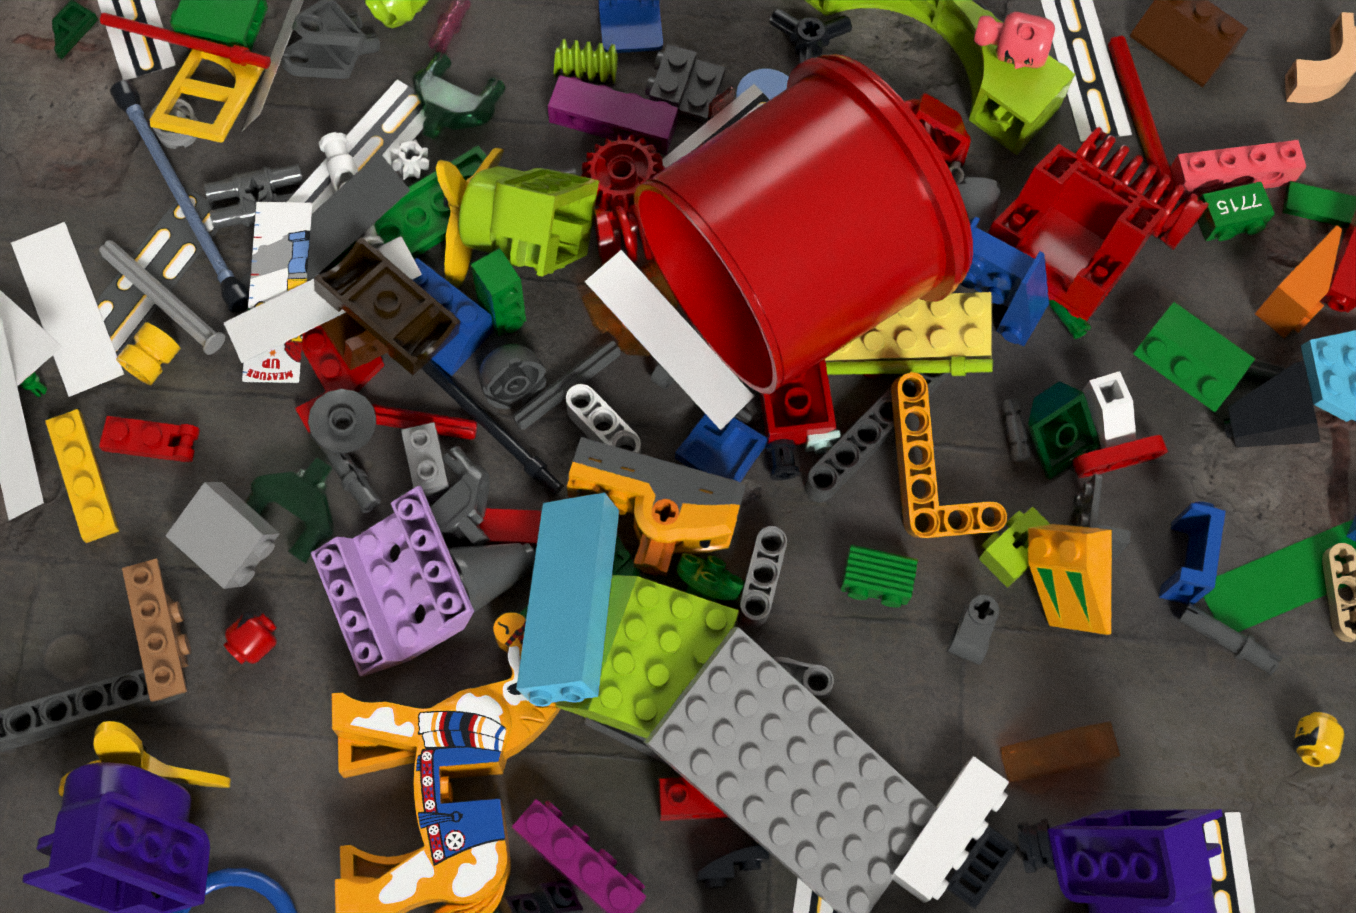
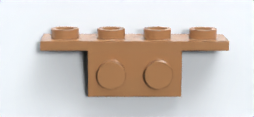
M156 558L122 568L150 701L154 702L188 692L182 668L189 666L186 655L191 654V647L187 635L182 634L179 622L184 621L181 605L178 601L174 602L165 592L159 560Z

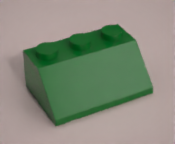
M1175 302L1172 303L1133 353L1214 412L1221 406L1255 360L1251 355Z

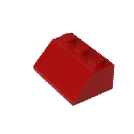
M825 359L773 393L763 394L759 392L765 433L768 438L767 444L779 439L794 440L796 445H801L806 442L808 435L828 433L836 429Z

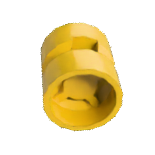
M145 322L134 336L135 344H127L117 356L116 361L134 377L148 385H152L162 373L161 364H169L181 348L161 329Z

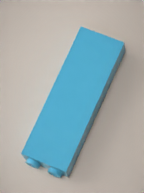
M605 492L546 502L542 506L516 687L535 706L543 707L550 705L552 702L560 701L577 703L585 698L598 697L619 518V509Z

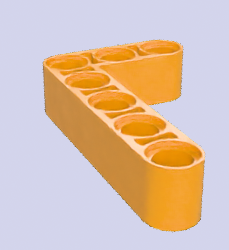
M914 372L898 377L892 384L891 395L903 524L906 532L916 538H932L988 533L1002 529L1007 522V513L1004 507L997 502L939 506L927 382L922 375ZM905 380H910L916 386V394L913 398L906 396L902 391V384ZM909 413L916 415L920 423L916 431L909 430L905 424V418ZM912 447H917L922 452V461L918 465L913 464L909 460L908 453ZM916 480L923 482L926 488L924 496L920 499L916 498L911 490L912 484ZM986 508L991 509L995 516L990 526L985 525L981 518L982 512ZM954 510L962 518L961 525L957 529L951 528L948 523V516ZM920 513L926 515L929 521V526L924 532L918 531L915 527V519Z

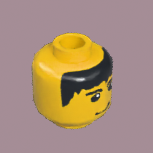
M1313 712L1300 718L1297 723L1292 742L1293 750L1302 758L1304 763L1313 767H1321L1324 764L1333 763L1340 756L1345 736L1344 730L1335 717L1323 712Z

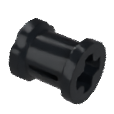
M779 439L766 445V452L770 453L772 470L770 471V478L772 480H788L800 475L799 467L795 466L793 450L796 444L794 440Z

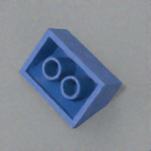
M416 258L415 262L422 275L412 280L460 320L459 334L431 359L440 369L452 377L493 333L492 317L486 310Z

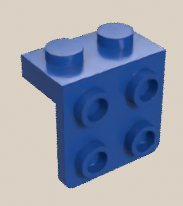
M598 0L601 36L605 52H608L611 44H615L617 53L656 51L663 48L659 0Z

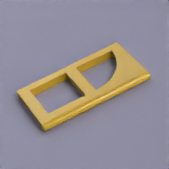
M192 49L149 119L150 126L220 143L224 142L264 68L249 64L246 66L231 63L230 59ZM203 58L226 68L233 75L236 82L234 88H229L190 78ZM181 93L225 102L213 124L169 115Z

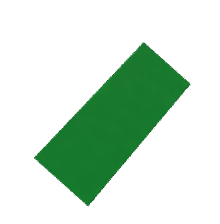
M1354 519L1216 576L1215 588L1204 596L1214 618L1240 632L1327 595L1322 556L1327 549L1338 543L1349 544L1356 550V542L1346 537ZM1339 554L1334 556L1335 561H1340L1342 565L1346 563V559L1340 558ZM1342 573L1336 575L1337 578L1342 577ZM1340 584L1338 590L1348 585Z

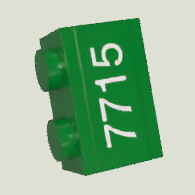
M1256 182L1203 194L1199 200L1209 203V206L1198 219V224L1205 241L1215 239L1226 241L1237 234L1247 232L1248 235H1253L1263 231L1275 213L1262 182Z

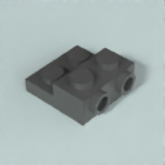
M667 44L665 52L659 51L657 54L654 69L658 70L655 78L649 77L645 95H649V100L656 102L664 101L677 107L679 117L706 124L712 113L725 74V67L697 60V52Z

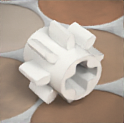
M416 139L406 142L400 140L399 149H391V159L394 160L392 168L394 171H399L403 175L404 180L407 177L419 179L421 169H429V160L426 159L428 157V148H421Z

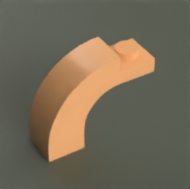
M1341 12L1330 28V59L1322 61L1295 60L1285 75L1286 102L1313 103L1334 96L1345 87L1356 72V26H1354V13Z

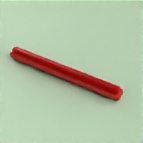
M1122 35L1114 36L1110 39L1108 47L1148 165H1155L1157 167V171L1153 176L1154 182L1156 183L1164 174L1171 177L1170 183L1161 198H1164L1176 184L1126 38Z

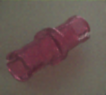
M452 0L446 12L439 16L437 21L438 27L428 41L431 49L434 48L436 43H439L435 52L445 53L454 34H458L461 30V21L471 6L469 0H465L463 5H460L462 0Z

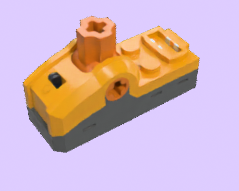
M581 437L569 471L567 492L570 498L605 492L619 509L620 515H625L626 512L634 514V532L640 543L634 560V567L640 569L643 573L653 576H667L674 554L708 553L729 548L746 486L736 480Z

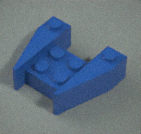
M974 217L969 220L973 239L972 264L965 279L960 284L968 289H975L978 292H991L993 303L1008 307L996 332L1002 334L1004 339L1011 343L1025 346L1049 305L1045 255L1039 251L1035 259L977 228L980 218Z

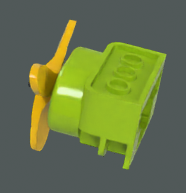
M494 148L474 175L467 180L463 178L457 167L451 162L439 160L436 164V174L444 193V206L450 208L444 262L446 281L456 288L460 287L466 277L473 249L492 253L500 248L512 266L521 267L525 265L533 267L537 271L536 275L542 277L554 273L555 270L564 268L566 265L586 256L599 180L543 168L520 171L498 166L504 153V149Z

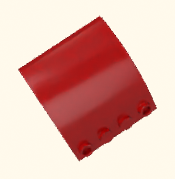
M1058 144L1034 167L1018 198L993 222L988 234L1034 259L1039 251L1043 252L1045 255L1049 300H1054L1065 307L1072 316L1088 321L1136 258L1167 210Z

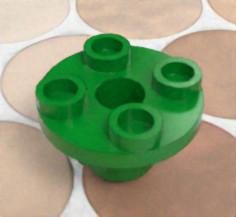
M683 553L676 567L680 578L688 584L685 593L717 603V599H737L745 584L740 577L733 575L725 569L726 563L723 560L711 555L707 559H703L689 553Z

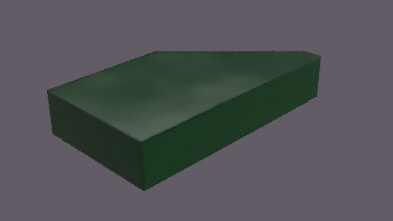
M70 0L52 19V30L55 38L54 50L57 57L61 60L98 21L95 13L74 0Z

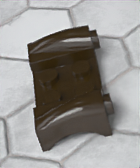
M362 237L338 265L325 273L318 274L314 278V291L338 312L343 309L388 348V355L412 376L459 334L460 320Z

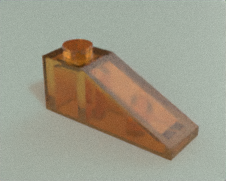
M1111 721L1078 727L999 748L1009 783L1106 764L1120 757Z

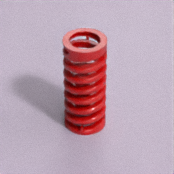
M1097 127L1075 154L1100 168L1116 139L1110 135L1096 149L1098 140L1102 142L1107 136L1101 127ZM1126 145L1121 146L1101 170L1114 177L1128 154L1129 147ZM1140 155L1134 156L1115 179L1128 186L1143 162V157ZM1149 165L1129 187L1142 195L1155 175L1157 167ZM1167 174L1162 175L1143 196L1157 204L1170 183L1171 177ZM1182 184L1176 185L1158 204L1166 209L1167 212L1151 234L1155 238L1162 236L1160 240L1172 250L1179 245L1209 206V203L1199 200L1196 194H1191L1171 214L1184 193L1185 187Z
M635 204L630 206L628 216L622 206H616L613 208V211H606L604 208L594 209L595 230L601 266L621 250V231L628 258L632 262L638 260L637 227L640 232L645 258L653 260L638 221Z

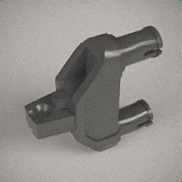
M456 446L451 448L450 451L457 458V461L449 453L444 455L443 461L459 477V481L430 508L444 540H462L467 536L475 546H483L490 540L479 526L484 520L483 517L486 511L490 488L489 474L484 467L474 465L462 448Z

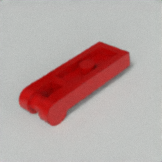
M107 416L99 448L105 452L192 462L195 454L192 447L194 441L198 440L200 429L189 424L174 425ZM174 438L180 439L179 446L172 447Z

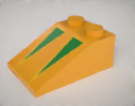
M1059 524L1028 528V563L1049 626L1105 635L1111 634L1112 530Z

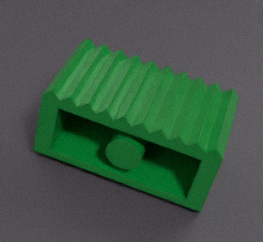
M851 545L847 552L840 590L848 592L847 596L856 600H867L869 597L881 599V604L888 607L898 608L901 605H907L912 597L918 559Z

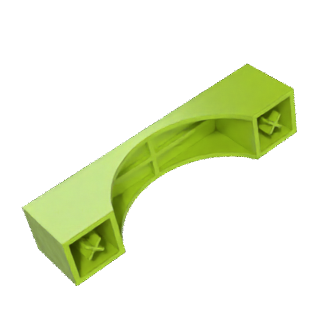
M804 0L825 16L850 9H884L910 16L935 30L952 46L968 74L972 94L969 121L1016 155L1022 151L1061 107L1075 76V73L1070 71L1065 64L1056 61L1049 55L1045 65L1041 68L1021 67L1015 69L1014 64L998 60L996 56L998 46L992 44L980 46L976 44L974 37L981 16H991L995 21L1003 22L997 19L992 12L983 9L972 0Z

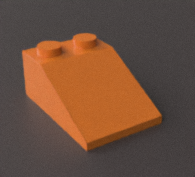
M1336 226L1311 251L1256 311L1255 315L1283 338L1292 330L1299 333L1324 307L1320 300L1328 293L1342 232L1339 226Z

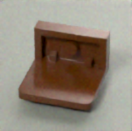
M346 312L320 325L350 370L388 353V348Z

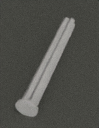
M108 240L100 246L99 251L102 257L203 346V351L207 355H211L221 348L225 342V335L222 332L216 333L114 241Z

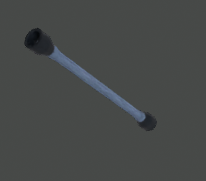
M122 80L115 83L110 89V94L117 107L123 110L135 124L216 271L217 279L221 284L222 298L229 311L239 312L246 309L249 302V291L234 276L233 272L228 270L225 261L221 257L214 241L145 119L141 108L140 95L133 82Z

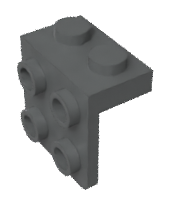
M1094 474L1089 482H1084L1080 494L1076 493L1074 496L1072 513H1076L1075 525L1072 524L1071 526L1112 530L1113 562L1130 544L1131 531L1097 524L1103 476Z

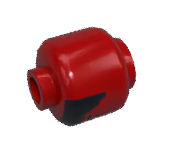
M246 612L226 629L224 635L227 641L223 645L239 663L243 664L247 661L254 664L259 662L276 646L277 639L273 631L277 627L264 613L257 617L254 613Z

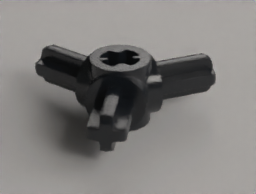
M777 9L769 19V23L790 36L789 41L795 45V52L799 55V64L807 59L820 56L823 47L829 45L830 39L852 30L851 20L845 15L824 23L822 20L813 17L802 18L799 21L781 9Z

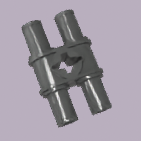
M299 163L274 169L263 166V169L241 174L235 172L231 178L204 183L209 203L234 197L240 199L237 205L209 210L214 230L239 224L251 227V224L255 223L257 202H287L294 193L277 196L273 192H276L277 188L304 183ZM256 192L259 193L258 201L255 200Z

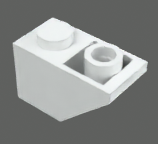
M1120 371L1089 380L1082 391L1085 394L1102 448L1135 441L1136 430L1133 400Z

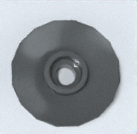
M338 389L329 391L316 400L310 409L308 424L311 436L319 446L330 452L345 454L357 451L369 442L375 433L377 419L374 408L366 397L353 390ZM339 421L349 423L348 428L343 430L339 429L336 425Z

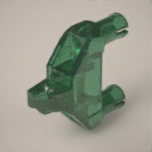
M441 52L434 53L425 69L417 71L413 76V85L417 98L424 111V116L427 117L423 122V135L435 139L445 126L457 130L486 124L495 113L494 105L506 90L504 83L498 80L496 85L493 86L496 78L491 77L480 94L474 95L441 79L452 63L447 55L444 54L439 61Z
M318 457L315 458L306 471L301 468L297 474L291 471L267 474L254 478L249 488L252 491L244 501L259 515L269 502L271 504L276 502L305 522L304 526L306 528L291 549L288 550L290 554L305 564L308 562L311 552L317 548L322 539L327 540L334 533V523L328 498L324 494L327 485L323 483L331 472L332 467Z

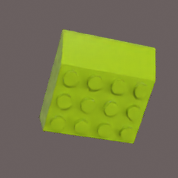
M612 575L598 697L585 698L577 703L560 701L555 706L647 739L730 630L736 626L739 610L638 576Z

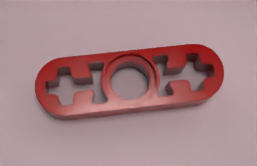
M1154 435L1085 453L1075 458L1072 463L1077 477L1086 478L1094 474H1102L1157 459L1165 455L1168 449L1162 435Z

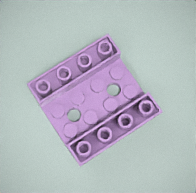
M421 486L415 487L391 502L394 513L353 539L337 536L311 552L359 676L362 677L411 661L462 631L474 613L469 597ZM397 544L400 548L399 558L393 562L390 557V551ZM419 605H423L426 611L425 618L421 623L417 622L415 618V612Z

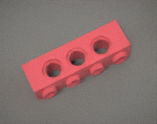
M1292 140L1178 154L1170 169L1175 184H1182L1185 187L1184 193L1180 197V199H1185L1191 194L1201 197L1206 193L1256 182H1262L1264 189L1284 187L1290 181L1296 182L1306 169V163L1299 141Z

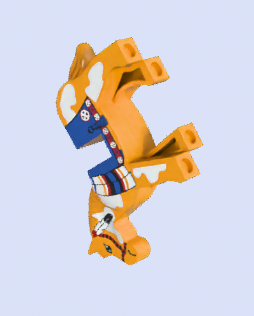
M505 613L495 621L493 626L498 646L508 653V661L512 672V677L508 680L459 691L427 709L413 708L389 702H361L350 698L343 692L332 693V730L338 736V770L343 778L415 763V809L421 837L424 842V846L415 851L391 857L369 854L352 845L340 846L341 879H335L336 913H406L420 906L441 902L445 904L432 913H493L499 905L511 874L506 817L501 799L453 803V786L449 779L503 774L507 759L532 743L550 725L561 710L555 706L557 702H552L550 705L543 707L535 706L516 689L526 619L521 614Z

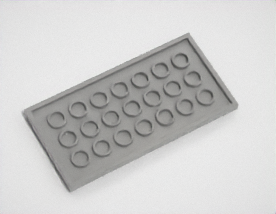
M733 627L643 742L838 913H870L893 880L891 874L903 860L914 840L918 838L933 812L937 810L934 804L739 627Z

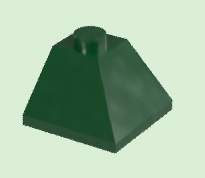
M1059 381L1034 397L1028 427L1045 477L1051 479L1071 466L1075 458L1092 452L1101 444L1083 391Z

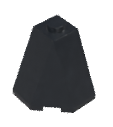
M1304 360L1294 363L1228 407L1230 418L1224 419L1227 438L1234 437L1236 447L1320 442Z

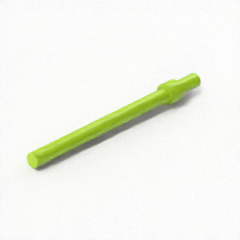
M952 356L951 360L826 362L828 375L906 374L914 372L951 373L952 376H966V373L993 372V359H966V356Z

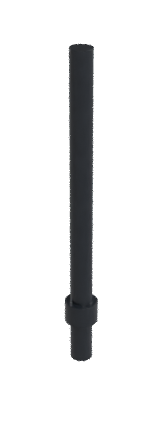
M430 360L421 368L524 466V471L533 480L538 479L554 495L562 490L564 485L547 470V465L538 456L533 457L434 362Z

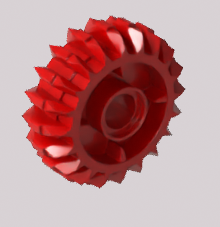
M618 134L617 141L611 142L606 137L604 146L595 144V153L587 152V162L582 163L583 173L581 176L599 180L595 206L599 205L600 208H604L606 211L609 209L613 211V208L616 206H622L628 216L630 206L635 204L636 188L665 169V166H663L662 156L656 152L653 144L647 146L644 138L635 142V137L632 134L627 140H623ZM621 174H628L625 177H618Z

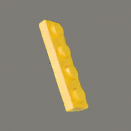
M76 409L45 420L82 540L88 543L118 532L119 528L82 413Z

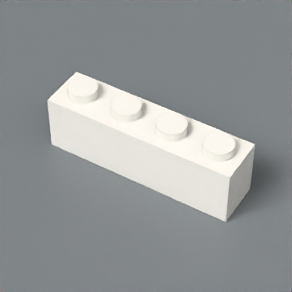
M973 756L968 760L936 806L937 810L933 812L918 838L914 840L903 860L891 874L893 881L923 903L930 901L932 897L938 900L949 885L945 877L953 867L955 870H958L969 855V852L965 850L967 844L972 838L977 841L986 830L989 823L984 819L992 809L997 812L1006 800L1008 794L1004 792V789L1009 781Z

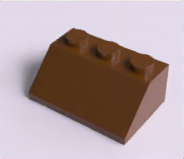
M1154 0L1129 37L1203 88L1236 50L1249 28L1208 0Z

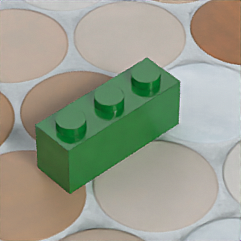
M499 248L472 263L471 268L478 304L491 314L493 328L497 335L501 336L506 332L513 333L521 328L523 323L526 322L521 278Z

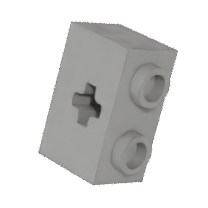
M435 423L402 429L401 432L413 488L421 486L428 503L437 501L450 489Z

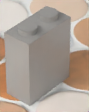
M204 482L166 534V537L223 589L243 587L250 582L255 575L254 568L260 560L265 559L275 547L273 543L280 533L223 482Z

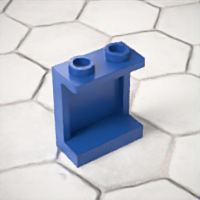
M1208 502L1191 503L1171 522L1170 529L1189 535L1185 565L1161 585L1159 598L1194 605L1215 588L1225 510L1217 509Z

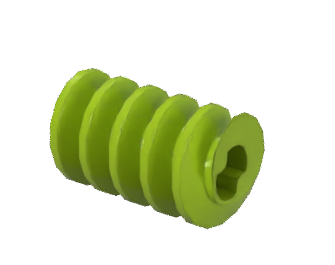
M562 39L555 52L554 77H557L562 69L564 77L569 78L572 71H575L576 78L582 79L584 73L587 72L589 81H594L597 73H599L601 82L605 83L609 74H611L613 84H615L618 53L615 44H611L608 52H605L603 43H599L596 50L593 51L591 43L587 41L583 50H580L578 40H574L572 47L568 48L566 39Z

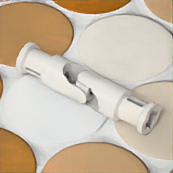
M333 132L321 138L319 147L326 154L328 160L326 167L336 192L358 172L354 158L348 153L346 135ZM375 223L356 239L357 242L362 237L368 243H371L374 248L384 245L383 239L377 235Z

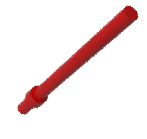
M105 12L100 16V23L102 25L224 57L237 65L246 66L249 64L268 69L271 64L270 57L250 52L247 47L239 45L231 47Z

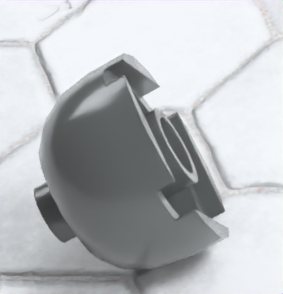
M508 344L494 349L485 357L480 366L479 382L489 404L495 408L511 409L510 403L522 399V405L540 394L547 381L544 376L546 369L539 357L529 348L519 344Z

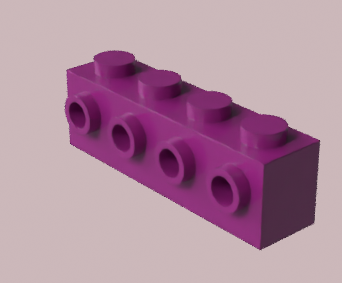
M535 799L513 824V831L604 913H635L646 900V895L642 893L645 886L631 873L624 877L614 868L618 862L604 849L601 848L597 853L587 844L590 837L577 825L574 824L571 828L565 825L560 820L563 813L547 800L543 805Z

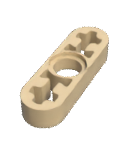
M1338 543L1327 549L1322 556L1332 630L1336 637L1344 642L1356 641V630L1352 631L1351 628L1345 627L1344 622L1349 620L1350 623L1356 624V550L1349 544ZM1339 554L1340 558L1346 559V563L1342 565L1340 561H1335L1334 556ZM1342 573V577L1337 578L1336 575ZM1340 584H1346L1352 589L1353 598L1351 601H1345L1339 596L1338 586ZM1354 607V610L1351 612L1349 610L1342 611V609Z

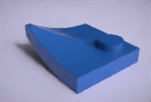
M705 414L677 449L675 459L689 468L741 483L750 467L767 445L768 438L734 417L720 430Z

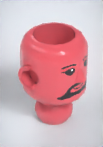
M1022 12L1008 14L1004 23L995 21L991 16H981L977 25L974 42L980 46H987L989 44L998 46L996 51L998 60L1014 64L1015 69L1021 67L1037 69L1044 66L1047 61L1055 33V25L1050 19Z

